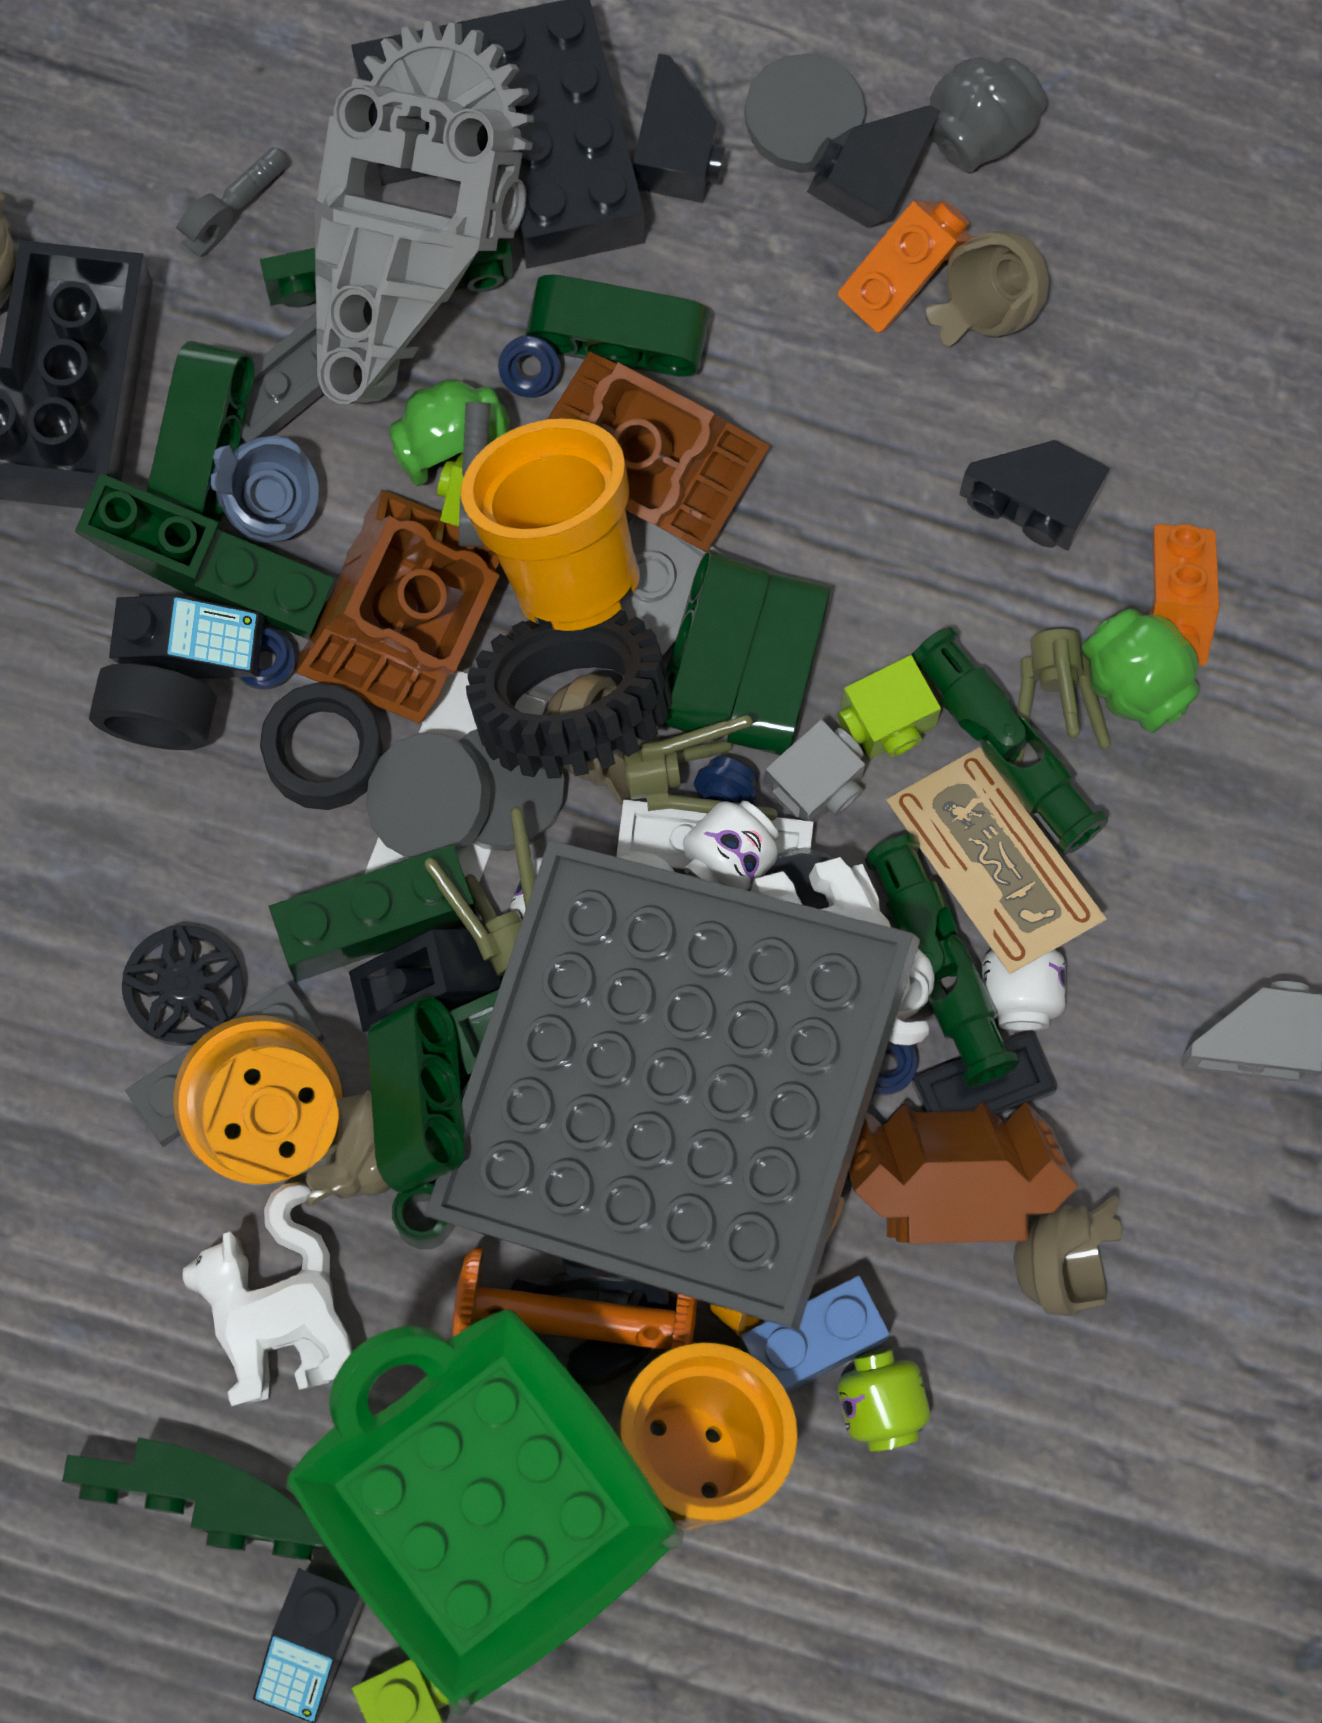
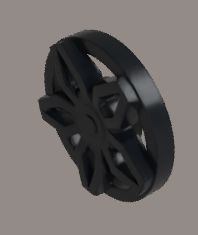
M174 925L147 937L135 948L129 957L122 977L123 1000L135 1024L151 1038L173 1046H191L213 1028L234 1018L240 1008L244 992L242 969L232 949L216 934L195 926ZM176 939L181 940L185 949L184 959L173 960L171 957L173 941ZM190 939L205 942L219 952L204 954L197 962H194L196 951ZM163 944L161 957L165 963L164 967L155 962L141 964L152 950ZM223 961L228 962L213 976H207L204 971L205 967L209 964ZM155 973L158 975L154 985H147L135 979L137 974ZM232 974V992L229 1002L224 1009L217 994L211 992L210 988L219 987ZM134 990L147 997L159 996L151 1004L148 1021L142 1016L137 1007ZM206 1000L210 1001L218 1016L216 1020L197 1010ZM166 1005L169 1009L173 1010V1014L157 1028L160 1010ZM188 1012L192 1020L206 1026L189 1033L171 1032L183 1021L184 1013Z

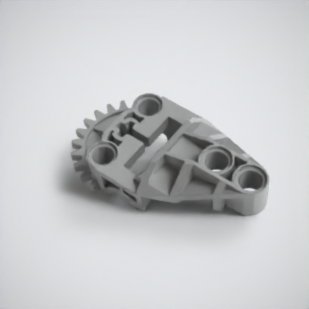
M426 21L424 22L422 40L414 27L401 28L403 49L393 39H383L381 45L386 62L375 56H367L364 59V63L373 76L372 81L354 78L352 86L344 89L337 97L334 114L329 117L314 213L317 377L322 392L330 400L338 404L379 401L386 398L396 386L400 359L413 358L419 348L418 346L410 345L409 342L440 304L448 301L478 251H496L498 238H513L514 232L519 227L524 215L526 190L523 182L518 179L522 153L519 151L532 150L533 143L521 137L519 128L534 123L533 115L516 112L515 106L530 95L529 91L526 88L509 89L508 84L518 73L519 68L516 64H508L498 69L496 68L504 50L499 44H492L481 53L484 33L479 30H471L462 42V24L448 22L442 37L438 22ZM374 101L377 107V120L372 127L368 111ZM426 122H429V130H425ZM482 124L486 127L488 133V142L483 151L479 149L477 144V133ZM369 161L398 168H411V171L460 181L456 213L453 216L365 197L364 176ZM366 301L370 303L372 308V319L369 326L363 316V308ZM356 362L362 371L360 387L357 386L353 377V369Z

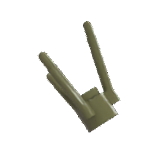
M1053 629L1032 636L1030 639L1031 656L1020 659L1022 681L1016 715H1021L1029 722L1035 683L1040 681L1041 689L1049 692H1060L1067 734L1070 738H1077L1080 730L1074 688L1079 684L1098 745L1101 749H1108L1111 741L1098 697L1090 687V662L1082 654L1079 633L1069 629ZM1025 748L1021 750L1019 757L1015 761L1010 762L1011 764L1021 768Z
M744 715L663 741L641 743L639 750L629 757L623 753L630 800L646 798L648 812L675 809L708 813L720 802H725L669 795L668 789L680 787L678 764L731 751L733 747L732 744L727 743V740L701 743L748 728L752 725V718ZM755 806L770 821L775 820L778 816L777 810L773 808Z
M515 807L511 810L510 816L526 910L535 883V876L523 812L520 808ZM433 858L427 859L425 861V868L476 941L484 961L490 960L497 976H504L522 922L519 912L511 911L497 917L477 878L473 874H468L465 880L472 900L485 923L482 926L438 862Z

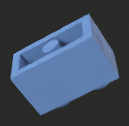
M857 1276L809 1300L799 1331L766 1322L742 1334L738 1345L741 1351L764 1364L776 1376L786 1393H789L854 1360V1357L884 1345L890 1334L860 1276Z

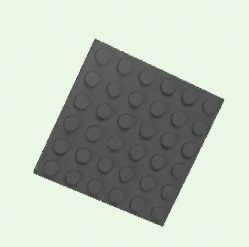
M549 840L462 1101L465 1142L464 1161L461 1167L437 1178L425 1216L799 1331L920 939L910 932Z

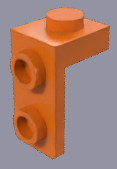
M913 200L838 291L839 298L875 332H885L945 260H949V256L954 248L972 238L965 230L970 222L957 208L945 200H941L939 204L930 201Z
M1156 524L1152 535L1154 596L1150 615H1160L1170 620L1195 650L1199 665L1206 666L1219 612L1216 532L1211 529L1198 528L1187 524L1177 526Z

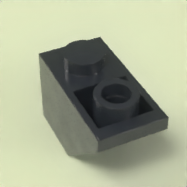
M1053 440L971 462L964 473L959 495L966 498L968 505L979 514L991 519H999L1001 516L1022 527L1023 533L1033 542L1049 548L1057 545L1069 551L1102 492L1110 468Z

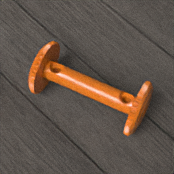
M475 1247L464 1257L456 1288L452 1337L474 1323L506 1309L516 1311L521 1321L535 1334L672 1350L693 1343L697 1309L696 1299L678 1294L676 1310L482 1287L484 1249Z

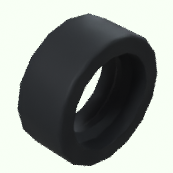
M132 663L111 664L100 669L89 720L96 728L131 743L167 750H195L204 747L208 740L217 695L204 683L175 671Z
M313 683L291 690L274 703L262 725L260 749L270 780L285 798L304 808L331 810L353 803L367 792L368 780L379 758L383 755V743L373 711L359 695L340 685ZM318 712L336 713L347 719L355 728L360 742L358 757L352 768L340 778L326 782L309 781L296 774L288 764L285 755L286 737L292 726L304 716Z

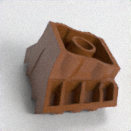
M590 351L547 418L582 420L595 424L609 432L619 443L624 455L629 483V497L625 510L704 552L711 546L770 445L725 421L701 405L618 362L617 364Z
M381 490L364 516L362 530L347 552V557L343 564L344 568L330 598L326 600L315 624L314 633L299 655L296 673L319 683L340 685L359 695L365 702L420 724L437 700L447 676L456 672L500 576L495 573L500 563L495 552L485 545L484 547L459 546V527L440 521L442 513Z
M983 1101L974 1110L954 1112H914L904 1103L884 1126L867 1111L848 1171L854 1192L881 1218H886L887 1237L896 1238V1242L909 1244L1026 1241L1029 1239L1028 1214L1054 1213L1078 1187L1053 1128L1026 1101L1005 1123Z

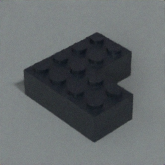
M560 0L456 22L462 24V42L471 30H479L484 33L481 53L490 45L499 44L504 50L496 68L498 69L508 64H516L519 68L518 73L508 84L509 89L526 88L530 94L515 106L516 112L533 115L534 123L519 128L521 137L533 143L532 150L519 151L522 153L518 179L525 186L526 206L521 223L516 230L526 269L644 244V209L590 0ZM447 24L439 26L442 37ZM418 30L417 33L422 40L423 30ZM402 34L385 37L393 39L403 49ZM385 38L351 45L357 78L369 81L373 79L371 72L364 63V59L367 56H375L386 62L381 41ZM374 101L368 111L372 127L377 120V107ZM429 122L425 123V130H429ZM483 124L477 133V144L481 151L486 148L488 142V133ZM377 163L382 186L430 176L429 174L411 171V168H398Z
M20 240L0 355V500L85 509L100 473L118 481L122 480L153 286L143 253Z

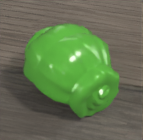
M447 378L438 382L433 387H425L414 391L408 398L402 418L390 425L389 436L394 444L393 453L395 458H397L398 465L410 476L411 481L416 486L427 482L428 468L453 457L457 453L463 452L466 402L490 404L489 443L511 431L508 413L505 407L499 403L498 396L493 388L485 386L475 389L458 379Z
M1126 609L1115 617H1110L1107 621L1105 620L1095 629V633L1082 644L1084 657L1090 662V687L1097 696L1105 699L1106 707L1115 717L1138 722L1141 728L1154 733L1166 723H1173L1187 712L1188 706L1199 695L1200 687L1195 681L1199 667L1196 652L1189 641L1183 637L1180 630L1170 620L1160 615H1142L1136 609Z

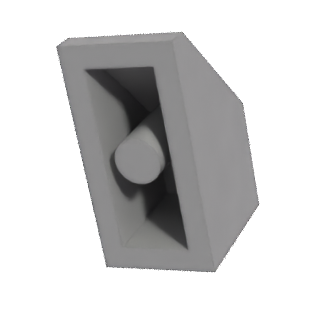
M1292 981L1272 982L1270 988H1261L1194 1041L1182 1057V1068L1310 1084L1322 1071V995L1309 993L1310 987L1303 983Z

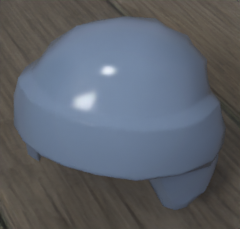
M275 435L252 439L238 446L234 452L229 445L214 451L215 468L213 474H211L212 490L216 491L218 503L231 525L247 538L260 543L284 541L305 529L316 510L319 484L316 472L309 458L298 444L287 437Z

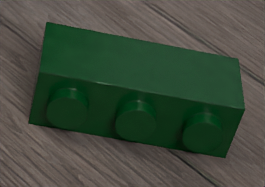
M452 844L269 905L268 907L294 981L298 982L390 951L430 930L456 929L465 926L425 868V861L427 859H435L476 915L474 903L454 845Z

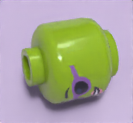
M892 1349L871 1351L854 1357L856 1369L844 1374L837 1384V1391L849 1436L855 1441L867 1442L868 1450L872 1452L894 1449L920 1440L918 1430L928 1424L930 1420V1407L918 1364L906 1359L894 1360Z

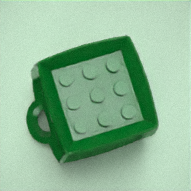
M505 1309L484 1318L448 1340L439 1333L427 1328L404 1326L386 1330L363 1342L347 1357L334 1378L329 1396V1410L334 1427L307 1451L288 1474L286 1488L295 1494L315 1530L356 1591L409 1658L448 1700L449 1708L452 1714L465 1715L472 1704L514 1679L559 1647L626 1592L670 1549L677 1548L683 1544V1530L673 1523L650 1483L614 1430L567 1370L521 1321L518 1313L514 1310ZM403 1364L418 1366L426 1372L427 1376L402 1398L374 1416L371 1414L368 1407V1395L373 1383L382 1373L392 1367Z

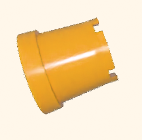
M547 419L517 427L496 438L480 451L470 463L463 477L461 485L462 505L479 539L485 546L495 552L514 590L519 607L529 620L536 623V617L541 620L550 621L554 630L575 631L586 629L610 619L622 609L620 600L630 587L634 594L639 584L640 573L632 547L625 510L629 497V483L622 449L609 432L595 424L582 420Z
M252 1015L222 1023L210 1030L194 1044L178 1071L173 1093V1107L176 1124L182 1139L192 1154L203 1165L215 1173L234 1181L248 1184H271L295 1177L323 1158L333 1142L338 1126L339 1110L336 1099L343 1098L336 1065L327 1049L313 1034L286 1019L267 1015ZM249 1069H257L260 1073V1078L255 1084H248L244 1080V1074ZM304 1087H309L314 1092L313 1099L307 1103L301 1102L298 1098L299 1091ZM230 1123H236L240 1126V1134L235 1138H228L225 1135V1127ZM285 1141L292 1142L294 1150L283 1156L280 1155L279 1146Z
M696 1343L681 1346L662 1354L639 1374L629 1390L621 1412L618 1438L650 1483L673 1523L683 1531L701 1528L706 1524H718L739 1518L766 1503L782 1486L792 1467L797 1446V1425L794 1410L785 1389L764 1364L751 1355L727 1345ZM652 1423H659L663 1426L664 1434L662 1436L652 1434L650 1430ZM713 1429L717 1431L719 1441L716 1443L708 1441L706 1430ZM703 1485H710L714 1488V1498L703 1496L701 1491Z

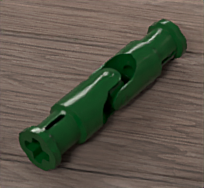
M953 627L943 628L932 634L911 655L919 670H923L942 693V705L962 729L980 742L985 757L991 762L1029 813H1038L1060 840L1057 846L1062 854L1073 853L1083 847L1108 823L1107 816L1103 811L1094 812L1073 786L1075 781L1073 774L1034 730L1031 724L1024 717L1013 712L1005 691L986 667L977 668L957 643L959 635ZM1028 743L1034 749L1039 762L1022 768L1010 763L1019 757L1021 750Z
M904 834L888 839L867 853L865 858L868 869L877 871L889 898V901L886 903V909L895 929L915 934L920 939L918 948L930 960L935 978L934 989L928 995V1001L944 1037L953 1040L966 1068V1072L963 1075L966 1086L972 1088L994 1082L1017 1068V1065L1020 1063L1015 1052H1008L994 1022V1019L997 1017L995 1006L965 944L957 935V927L939 884L935 881H930L917 854L920 847L917 836ZM947 976H957L954 989L949 994H946L941 988L938 979Z

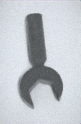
M275 147L270 148L224 190L221 200L210 193L195 201L184 213L176 227L186 236L182 244L199 258L214 249L231 226L233 210L241 209L288 166V160L285 155Z
M465 403L463 477L473 459L489 444V403ZM460 495L459 546L484 547V543L479 539L464 510Z

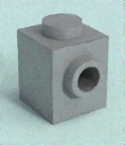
M821 719L765 769L763 786L795 820L812 821L814 824L829 810L835 816L841 814L862 793L863 789L858 784L862 780L865 764L861 760L864 754L857 742L846 731L838 728L833 732Z

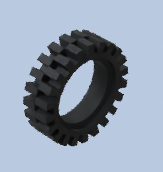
M618 611L613 617L598 625L575 631L554 630L550 621L537 618L539 627L530 629L524 621H521L512 626L514 640L499 634L491 641L494 652L482 650L475 658L478 668H470L468 672L469 685L466 686V695L482 746H485L488 756L493 761L499 758L501 767L512 771L519 765L524 776L535 777L542 765H544L547 779L561 778L564 765H572L575 777L589 774L587 761L598 758L602 769L616 764L612 751L619 749L627 757L631 756L639 750L636 737L650 741L657 734L655 723L664 724L668 717L666 706L671 705V687L656 635L651 628L646 630L644 621L635 616L628 621L625 611ZM602 668L617 671L624 676L622 682L615 690L601 700L579 710L564 714L536 715L523 713L515 708L516 702L527 690L559 673L574 669Z

